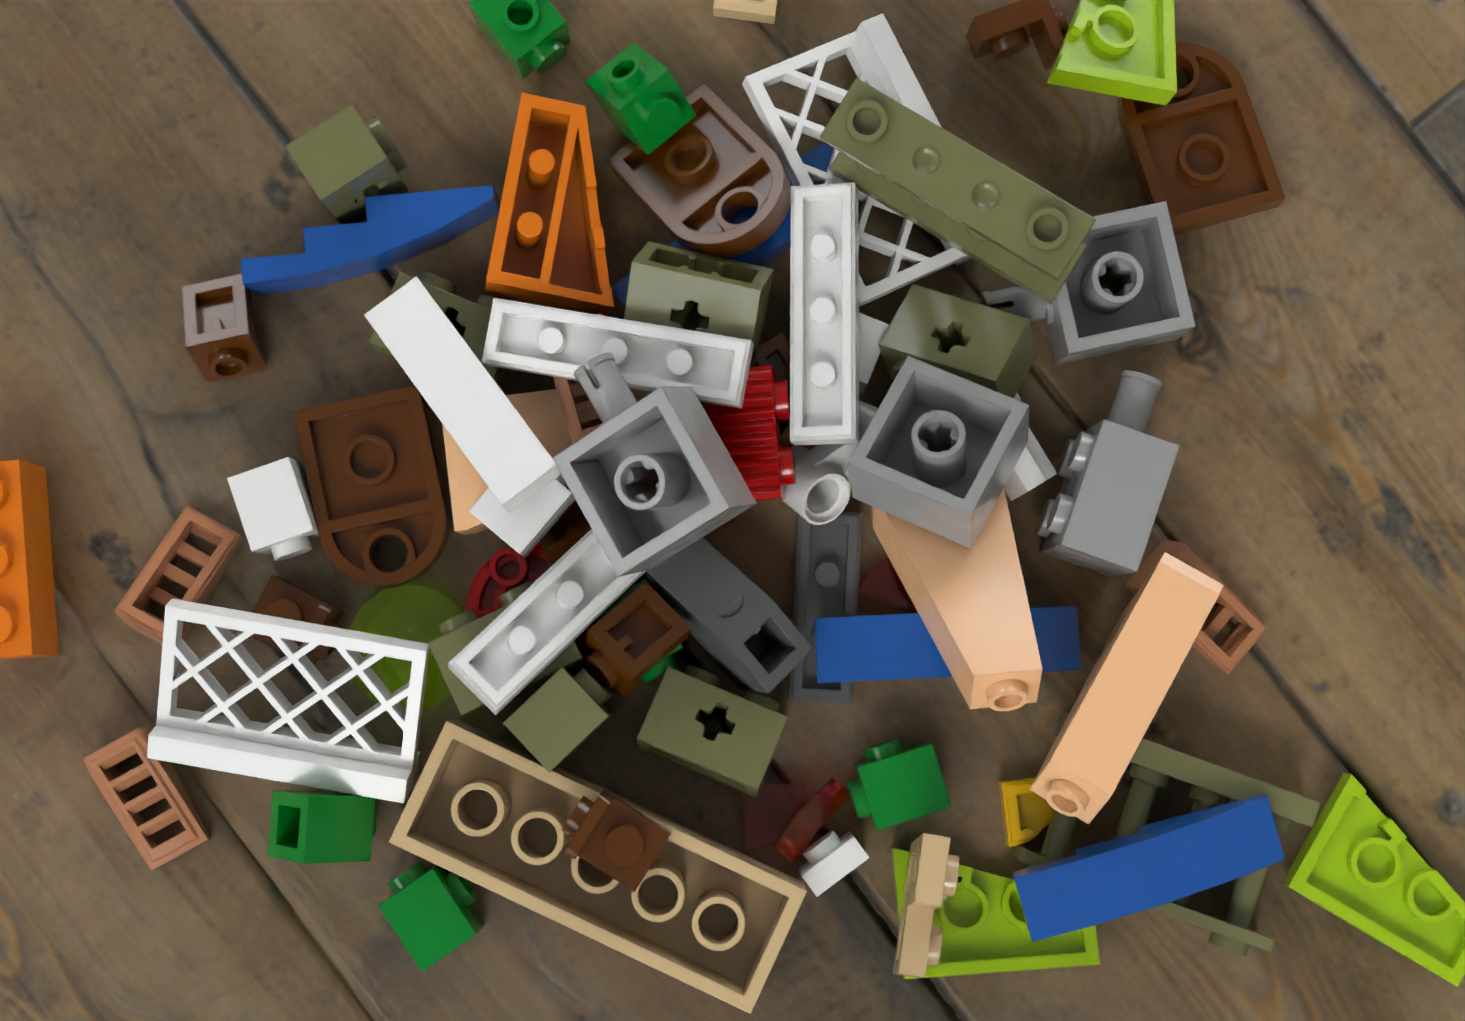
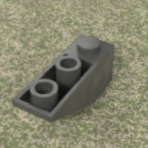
M703 537L654 568L647 570L642 575L649 585L691 627L690 633L739 690L770 693L813 649L777 604Z

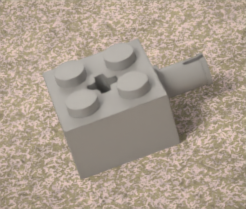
M1166 201L1093 216L1096 221L1083 241L1087 248L1051 305L1020 286L991 292H980V304L1029 318L1030 322L1042 320L1044 325L1047 326L1055 365L1179 339L1196 327ZM1104 274L1108 283L1118 282L1121 290L1114 296L1109 289H1102L1099 283V279Z
M610 352L598 355L587 361L590 369L587 370L585 365H581L575 370L574 376L582 385L602 424L554 456L553 460L618 577L654 568L757 504L692 387L661 386L637 402L617 367L613 354ZM659 479L658 483L656 484V492L653 486V482Z
M907 356L879 408L859 400V444L848 462L853 498L972 549L1028 443L1029 405Z
M1123 370L1121 373V381L1108 419H1103L1084 432L1080 431L1076 440H1067L1056 469V475L1065 477L1060 493L1056 500L1048 498L1036 528V534L1044 537L1040 553L1108 577L1138 571L1179 449L1177 444L1144 433L1162 382L1152 376L1132 370Z

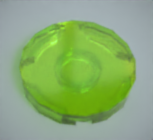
M404 585L380 591L362 605L349 630L428 643L443 636L438 626L439 624L464 612L453 599L434 588ZM431 649L423 710L441 705L452 696ZM359 652L363 658L368 655V653ZM384 656L370 667L390 692L393 693L410 681L412 661ZM358 675L353 677L364 694L378 703V699ZM408 696L399 701L405 710Z

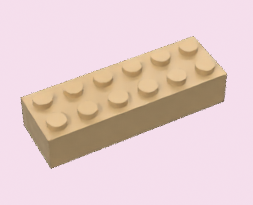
M459 719L446 721L389 843L751 1014L807 893L804 882L605 789L671 831L668 840L634 892L579 856L574 859L564 852L572 837L563 832L562 828L583 796L595 802L605 788L559 766L548 772L531 753Z

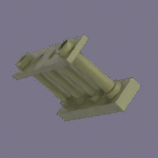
M857 77L820 135V139L839 151L829 167L831 174L846 183L855 182L859 191L1050 305L1087 248L1083 241L1096 221L1094 217Z
M1062 712L1054 736H1058L1069 713ZM1142 738L1129 762L1131 767L1128 776L1134 779L1113 839L1138 833L1137 827L1146 825L1158 787L1165 789L1169 777L1192 785L1189 798L1194 799V803L1190 813L1227 804L1230 799L1239 801L1266 794L1278 836L1280 831L1288 832L1291 821L1313 827L1321 802ZM1054 810L1041 851L1038 852L1017 845L1013 857L1028 864V867L1066 858L1079 818L1066 816ZM1269 866L1236 879L1223 918L1187 906L1190 895L1150 908L1210 930L1209 943L1243 956L1247 955L1250 945L1271 952L1275 941L1256 930L1248 928Z

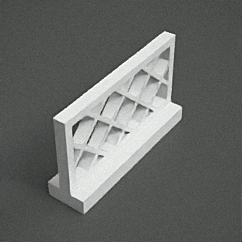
M883 13L862 21L856 31L745 77L742 85L793 186L814 185L813 182L819 185L846 183L831 174L829 169L839 153L837 149L834 148L826 172L803 164L796 150L801 133L821 140L820 135L825 129L822 125L806 120L814 94L841 103L848 92L819 80L824 64L846 54L858 79L941 127ZM814 67L812 76L802 73ZM784 81L807 90L799 115L796 116L774 107L765 88ZM785 127L793 129L791 138L789 137ZM858 190V200L863 201L858 216L859 245L892 257L884 279L866 287L859 275V307L954 263L960 265L973 259L943 240L941 242L946 251L931 258L906 249L905 247L913 222L906 218L903 220L896 244L864 233L872 205L891 213L899 214ZM901 261L912 265L898 272Z
M171 599L165 605L156 726L148 734L147 758L405 803L419 772L421 752H418L430 647L428 643ZM183 621L206 625L221 645L199 659L182 639ZM230 629H232V630H238V631H240V632H238L236 635H234V634L230 631ZM254 633L270 636L286 656L266 670H263L241 642ZM295 641H300V642H305V643H303L302 645L298 646V645L295 643ZM318 645L334 647L351 667L327 682L305 654ZM227 652L251 679L231 694L227 693L206 668V666ZM359 652L368 653V655L363 658ZM384 656L412 661L410 681L393 693L390 692L370 667ZM181 662L186 669L179 674ZM292 663L315 690L295 705L288 701L270 679ZM356 675L361 678L379 701L357 717L335 691V689ZM192 676L216 703L204 712L176 708L178 686ZM258 688L280 715L268 723L251 721L236 702ZM408 696L405 710L399 701ZM322 699L344 726L330 735L314 732L300 713ZM387 710L404 731L402 747L377 743L364 725ZM223 712L226 716H221L218 714ZM287 723L290 727H284L282 725ZM351 734L355 739L346 737Z

